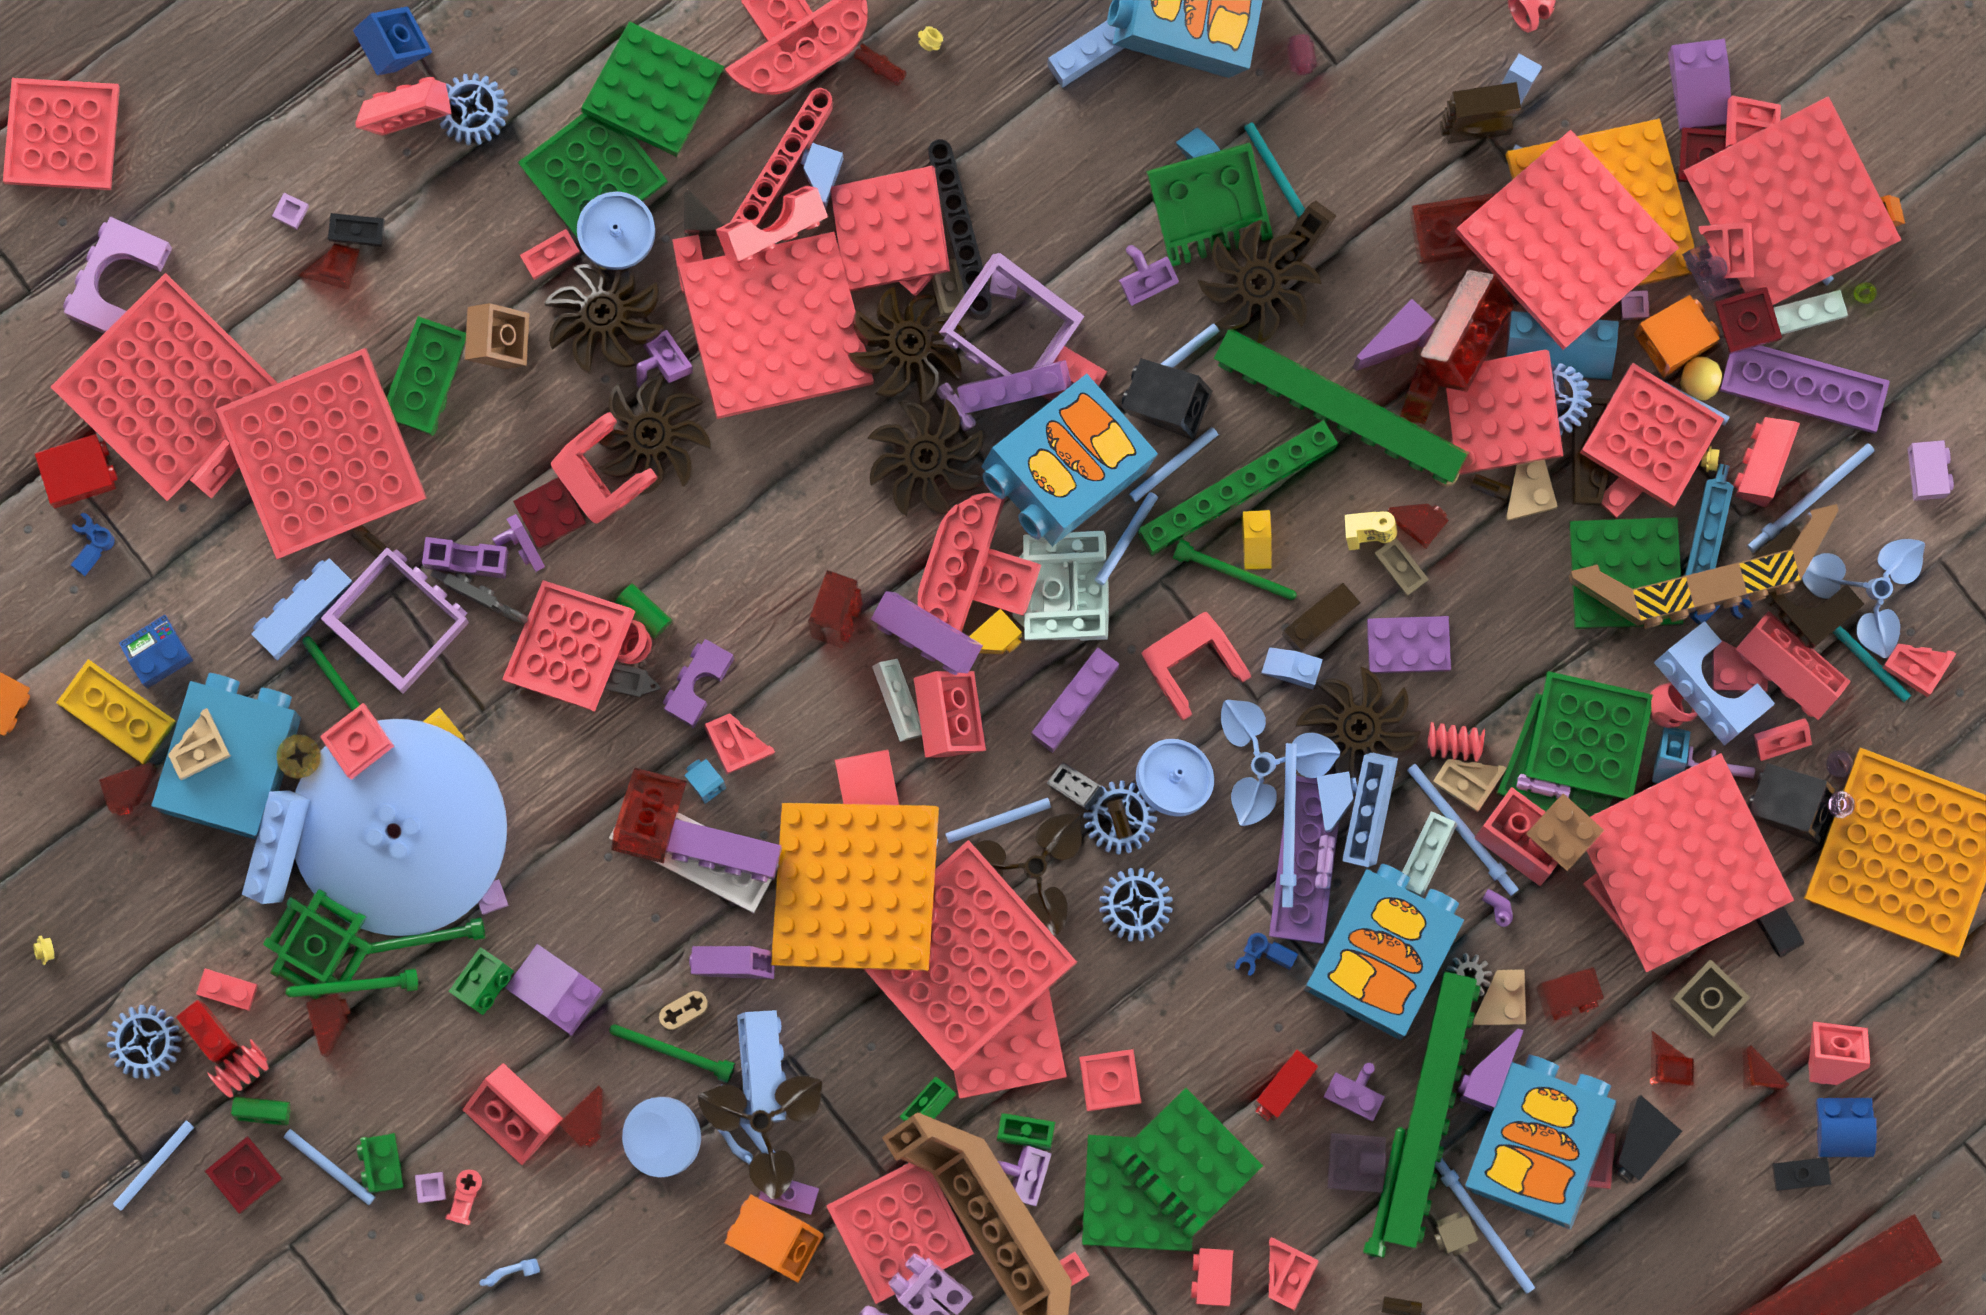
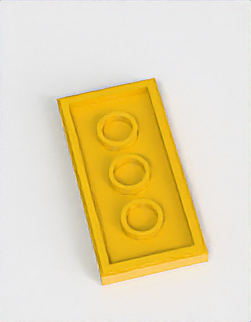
M89 659L56 702L144 766L176 724L173 718Z

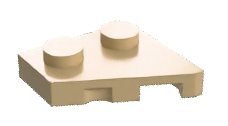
M1545 460L1516 465L1506 520L1511 521L1557 509L1558 506Z
M207 708L200 713L201 716L191 728L189 727L180 743L176 744L168 754L181 781L231 757Z
M1447 759L1432 783L1478 813L1507 768L1500 765L1491 766L1476 762L1468 763L1461 760Z
M1497 970L1495 972L1491 985L1473 1019L1472 1026L1526 1025L1524 970Z

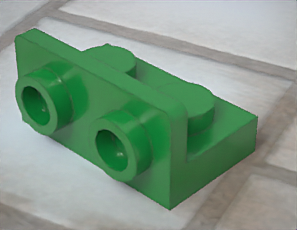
M480 947L448 992L481 1015H484L492 1007L495 998L502 988L509 983L514 970Z
M396 1134L360 1138L361 1144L357 1145L359 1161H364L365 1172H361L363 1188H368L369 1193L404 1188Z

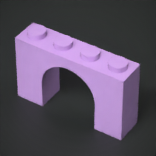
M112 217L109 218L107 223L104 222L98 232V237L100 238L97 245L90 248L86 258L88 263L84 271H79L75 279V285L77 286L73 294H69L66 297L63 305L64 313L69 319L103 334L126 312L101 298L98 283L103 270L112 262L130 259L161 272L172 250L168 242Z

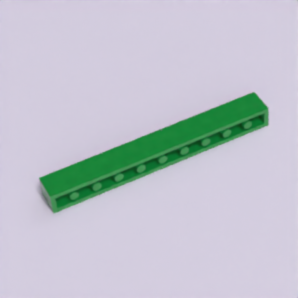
M1233 329L1227 331L1214 357L1215 360L1219 361L1218 366L1231 373L1233 370L1242 373L1241 378L1253 385H1256L1258 381L1267 386L1265 391L1276 397H1280L1283 394L1290 398L1289 403L1302 410L1306 406L1314 411L1313 416L1325 422L1331 419L1338 423L1337 428L1350 435L1352 431L1362 436L1360 440L1373 447H1375L1376 443L1386 448L1384 453L1395 459H1399L1400 456L1409 460V466L1421 472L1424 468L1433 473L1432 478L1443 484H1447L1448 481L1453 483L1456 480L1470 453Z
M1443 971L1383 1241L1416 1248L1417 1242L1422 1243L1425 1227L1421 1226L1423 1215L1428 1216L1432 1200L1427 1199L1429 1188L1434 1189L1438 1173L1433 1171L1435 1162H1441L1444 1146H1439L1441 1135L1446 1136L1450 1120L1445 1119L1447 1109H1453L1456 1093L1452 1092L1454 1081L1459 1082L1462 1066L1458 1065L1460 1054L1465 1055L1468 1045V1039H1465L1464 1035L1466 1028H1471L1474 1012H1470L1472 1001L1477 1002L1481 987L1476 985L1477 979Z

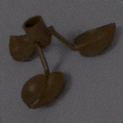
M1061 814L1043 822L1037 830L1036 842L1040 847L1045 848V851L1041 856L1033 855L1029 857L1025 863L1005 865L1006 853L1000 844L991 840L975 843L973 846L1002 878V869H1023L1027 877L1036 879L1038 893L1029 895L1024 903L1054 936H1057L1063 929L1067 919V900L1063 892L1056 887H1050L1043 892L1041 876L1047 870L1045 858L1049 853L1057 860H1066L1075 856L1079 851L1082 841L1080 816L1077 814Z
M811 1076L789 1078L782 1082L775 1092V1100L782 1107L770 1113L764 1110H757L752 1115L743 1113L747 1107V1098L743 1091L736 1086L721 1085L698 1095V1102L703 1115L715 1128L722 1131H733L738 1128L741 1117L749 1120L751 1128L761 1133L768 1154L760 1153L752 1159L749 1166V1175L753 1184L773 1200L778 1199L787 1191L795 1173L794 1161L788 1152L780 1150L773 1153L767 1133L774 1125L773 1117L786 1111L787 1116L793 1121L804 1122L811 1119L819 1110L823 1083L820 1079Z

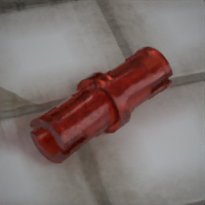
M864 43L859 46L861 49L857 48L853 57L870 67L874 74H881L896 86L901 84L900 80H904L907 71L888 61L886 55H879Z

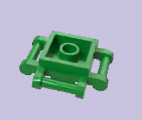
M321 889L315 893L308 907L297 899L290 897L286 903L288 906L274 931L263 942L265 947L274 951L279 956L270 974L277 978L280 976L296 986L314 984L285 967L288 961L317 978L318 982L316 984L351 981L365 955L370 953L374 947L368 941L356 936L365 922L366 916L360 912L356 914L327 897V893ZM319 906H323L350 922L351 925L348 930L317 913L316 911ZM296 912L301 913L297 923L282 946L279 942ZM350 944H353L358 948L340 979H338L333 974ZM322 994L311 995L310 998L318 1001Z

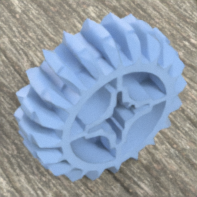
M474 73L472 80H469L468 75L463 74V82L459 83V80L454 77V87L446 84L450 108L453 105L462 112L461 124L458 125L451 118V114L437 119L443 120L440 123L442 129L448 128L446 132L448 137L456 134V142L460 143L463 137H465L466 145H471L472 138H475L477 144L480 145L482 143L480 137L485 136L486 140L490 141L491 131L496 135L500 133L496 125L505 126L506 122L501 117L508 116V110L503 108L508 105L507 99H501L504 96V91L502 89L496 90L498 87L497 82L494 81L489 84L487 76H484L480 82L479 76ZM473 91L472 95L468 98L459 97L462 93ZM484 93L494 103L493 113L488 112L487 108L482 106ZM472 105H476L477 111L469 114L467 108L469 106L472 108ZM476 121L486 122L479 127L471 128L472 124Z
M1551 363L1555 398L1559 396L1563 399L1556 400L1560 435H1562L1563 429L1567 432H1572L1571 424L1573 423L1581 426V422L1578 420L1580 416L1588 417L1583 409L1591 407V403L1585 401V399L1592 395L1591 392L1586 391L1589 384L1586 381H1582L1583 375L1580 372L1575 373V369L1571 366L1566 369V366L1562 363L1558 364L1556 368ZM1565 380L1572 387L1573 398L1566 395ZM1566 408H1569V410L1561 416L1562 411Z
M1120 781L1119 789H1115V784L1109 782L1110 791L1108 792L1105 787L1101 786L1104 791L1101 793L1102 796H1099L1095 801L1096 803L1090 808L1093 811L1084 813L1083 817L1085 819H1092V822L1084 825L1085 829L1094 828V831L1089 834V838L1100 837L1096 842L1097 847H1100L1103 842L1108 843L1105 848L1106 852H1110L1111 846L1114 845L1116 846V854L1121 853V846H1125L1126 852L1129 854L1132 852L1130 844L1133 843L1137 849H1140L1142 847L1139 841L1140 838L1145 842L1150 840L1149 836L1144 832L1154 833L1155 828L1148 825V823L1157 822V817L1149 816V813H1153L1156 810L1151 806H1146L1148 803L1145 799L1141 798L1140 791L1137 794L1133 792L1135 783H1131L1129 790L1124 789V781ZM1117 796L1124 797L1122 801L1126 806L1125 813L1130 828L1139 829L1133 836L1122 840L1117 839L1108 808L1101 806L1108 799ZM1131 800L1140 807L1143 822L1137 820L1136 817L1129 813ZM1098 814L1110 820L1112 828L1109 835L1101 829L1098 823Z
M1129 868V877L1125 878L1122 871L1118 872L1120 881L1117 882L1111 877L1109 882L1113 888L1103 887V891L1109 894V897L1101 896L1099 899L1100 902L1107 903V906L1100 907V913H1109L1108 916L1103 918V923H1108L1112 920L1113 924L1109 927V931L1113 932L1117 927L1120 928L1118 932L1119 938L1123 937L1124 932H1128V941L1133 940L1134 933L1138 934L1140 942L1144 940L1143 932H1147L1148 936L1153 938L1154 932L1152 928L1154 927L1158 932H1161L1163 927L1158 922L1161 921L1167 924L1169 918L1164 916L1163 913H1172L1173 910L1171 907L1164 906V904L1170 903L1173 900L1169 896L1163 897V894L1169 891V887L1166 886L1162 889L1158 887L1163 882L1162 878H1158L1155 883L1151 881L1154 877V872L1152 871L1148 874L1147 878L1143 877V868L1139 869L1138 876H1134L1133 868ZM1137 883L1149 887L1155 893L1156 898L1142 896L1139 893ZM1129 884V898L1120 903L1113 904L1116 893L1123 886ZM1133 892H1135V897L1144 904L1140 906L1139 918H1137L1136 911H1133V908L1130 909L1128 906L1132 903ZM1153 906H1159L1155 918L1148 924L1143 925V911ZM1115 912L1131 914L1135 926L1123 923Z
M139 1005V1014H137L135 1009L130 1007L128 1011L131 1017L128 1018L125 1014L121 1013L119 1017L124 1022L119 1024L113 1021L112 1025L118 1028L117 1033L108 1032V1036L115 1038V1042H108L107 1047L116 1048L109 1056L110 1058L120 1057L115 1062V1066L119 1068L126 1064L123 1068V1073L126 1075L133 1069L134 1078H139L141 1071H143L144 1078L149 1079L150 1070H152L154 1075L158 1077L161 1075L158 1067L161 1066L164 1070L168 1071L170 1067L166 1061L168 1059L174 1063L177 1061V1058L172 1056L171 1053L172 1051L181 1052V1048L174 1046V1042L182 1041V1037L173 1036L180 1028L177 1025L169 1027L173 1023L174 1018L170 1016L163 1020L166 1015V1011L163 1009L155 1015V1006L151 1005L148 1013H146L145 1006ZM141 1021H156L163 1030L149 1033L142 1026ZM133 1025L134 1038L123 1046L124 1036ZM142 1034L148 1039L151 1038L147 1050L138 1044L141 1041ZM163 1038H166L165 1048L156 1059L155 1046L163 1041ZM141 1051L144 1057L147 1058L148 1063L136 1064L126 1054Z

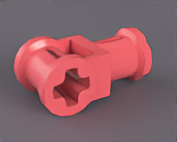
M465 1170L456 1178L457 1188L451 1212L447 1214L446 1219L470 1225V1211L476 1193L482 1186V1178L474 1170ZM469 1174L473 1175L472 1179L476 1181V1186H471L467 1190L465 1189L466 1184L462 1183V1179L468 1178Z

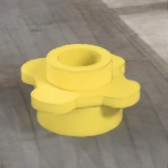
M39 936L37 943L33 945L36 959H41L42 964L46 965L48 960L54 959L53 945L50 938L43 939L42 936Z

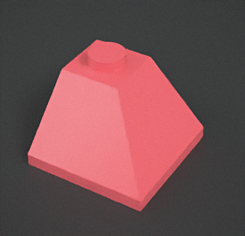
M1813 1022L1809 1054L1810 1082L1838 1085L1870 1067L1868 1028Z

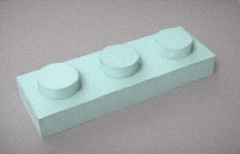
M1841 290L1774 307L1781 334L1848 316Z
M898 659L883 661L873 665L872 668L900 742L921 737L919 715Z
M1431 811L1402 871L1411 878L1406 890L1423 897L1457 826L1455 821Z

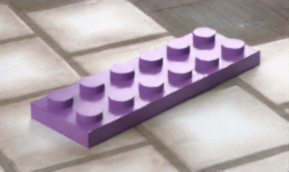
M1760 345L1729 354L1719 391L1875 434L1878 429L1890 381Z
M1296 776L1294 874L1297 877L1296 886L1293 889V907H1282L1283 885H1280V874H1283V822L1269 937L1323 944L1331 883L1329 889H1319L1315 886L1316 876H1318V873H1316L1318 853L1321 850L1319 844L1322 835L1335 838L1334 849H1332L1334 852V864L1339 822L1332 832H1325L1316 778Z

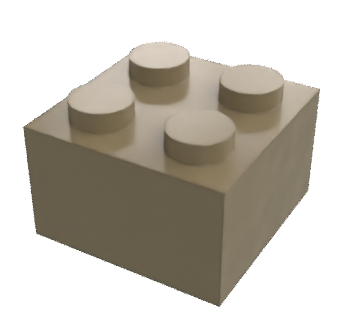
M1710 959L1669 1002L1710 1039L1751 997Z

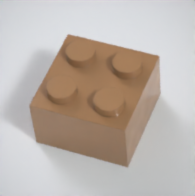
M490 303L468 307L465 360L502 369L527 366L529 313Z
M1563 793L1526 834L1565 870L1569 871L1601 836L1604 830Z

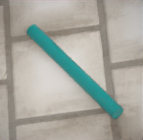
M1254 123L1247 124L1244 127L1245 131L1295 214L1300 218L1305 211L1304 206Z
M1839 626L1832 632L1902 702H1905L1911 696L1846 630Z

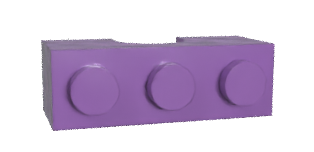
M426 537L422 564L425 569L505 579L509 551L507 547L487 544L467 546L454 543L453 540Z
M706 639L702 645L700 643L696 644L690 655L693 658L688 668L686 666L682 668L677 677V681H679L675 691L670 689L663 701V704L666 705L664 710L667 714L692 728L695 727L707 706L706 701L694 693L696 681L701 677L710 676L721 682L734 660L733 654Z

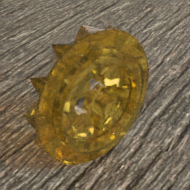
M292 735L286 738L277 750L278 766L282 772L292 778H305L314 773L319 766L321 758L320 749L316 742L306 735ZM295 745L298 746L301 753L311 754L303 758L302 768H300L297 760H287L288 757L295 754Z

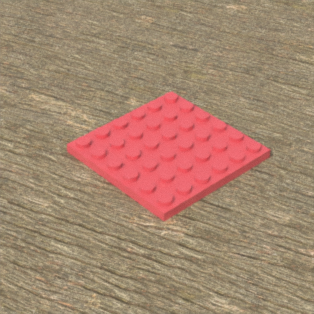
M1829 96L1683 170L1711 225L1751 223L1754 277H1741L1738 279L1745 293L1767 287L1772 305L1901 241Z
M1571 130L1454 231L1562 350L1567 348L1679 249L1674 241Z
M835 232L775 244L776 246L773 249L765 252L758 251L752 254V259L743 263L727 259L726 255L678 265L717 419L873 385L872 374L858 369L848 357L849 353L866 352V349L854 329L855 308Z
M165 273L51 388L168 502L194 476L224 440L228 441L216 409L278 383Z
M366 348L216 409L276 559H281L427 499Z
M1722 753L1590 816L1604 832L1586 852L1645 972L1655 969L1794 901Z
M968 840L935 869L929 971L864 970L955 1072L1069 971L1077 961Z

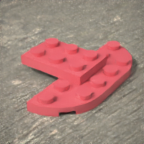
M741 0V3L767 42L725 68V72L739 86L758 94H781L799 87L847 56L858 45L867 25L868 10L866 0H832L815 12H812L805 0Z
M993 493L971 496V498L959 505L956 504L946 514L936 533L918 590L919 607L961 632L972 600L1024 616L1041 565L990 549V544L1006 497L1000 499Z

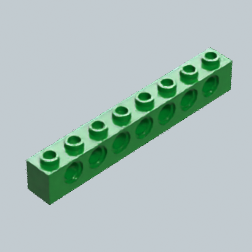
M1323 420L1142 526L1138 530V535L1152 557L1336 449L1338 442Z

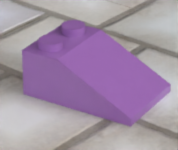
M1725 39L1672 45L1668 52L1679 130L1682 127L1703 128L1727 125L1728 98L1731 97Z
M1411 299L1357 355L1353 368L1358 371L1411 352L1418 345L1423 348L1432 338V334L1435 331L1432 329L1435 320Z
M538 944L505 987V989L571 1036L603 993L600 987Z
M1517 1029L1469 1075L1465 1074L1462 1077L1457 1092L1461 1093L1460 1101L1489 1112L1495 1108L1523 1030Z

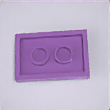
M1449 616L1367 619L1369 670L1372 673L1439 672L1451 670Z

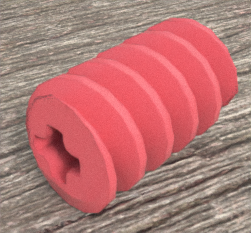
M1431 722L1427 748L1430 749L1431 757H1435L1437 751L1441 750L1442 758H1446L1448 752L1451 751L1453 759L1456 760L1461 752L1464 761H1467L1470 754H1473L1474 761L1478 762L1483 751L1485 729H1483L1480 736L1475 727L1472 728L1470 734L1467 733L1465 726H1462L1459 733H1457L1455 725H1451L1448 732H1446L1445 725L1441 723L1436 731L1434 723Z
M250 1039L251 1049L243 1045L241 1046L242 1056L235 1052L232 1053L233 1063L227 1059L223 1060L224 1070L216 1065L214 1068L217 1075L213 1076L208 1073L218 1089L229 1098L234 1096L232 1087L238 1091L242 1090L240 1081L246 1084L251 1083L249 1074L257 1078L260 1076L258 1067L265 1071L269 1069L267 1058L252 1039Z

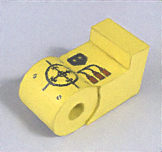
M1389 512L1345 515L1346 540L1349 550L1360 549L1359 543L1379 541L1381 543H1388L1397 536L1395 519Z

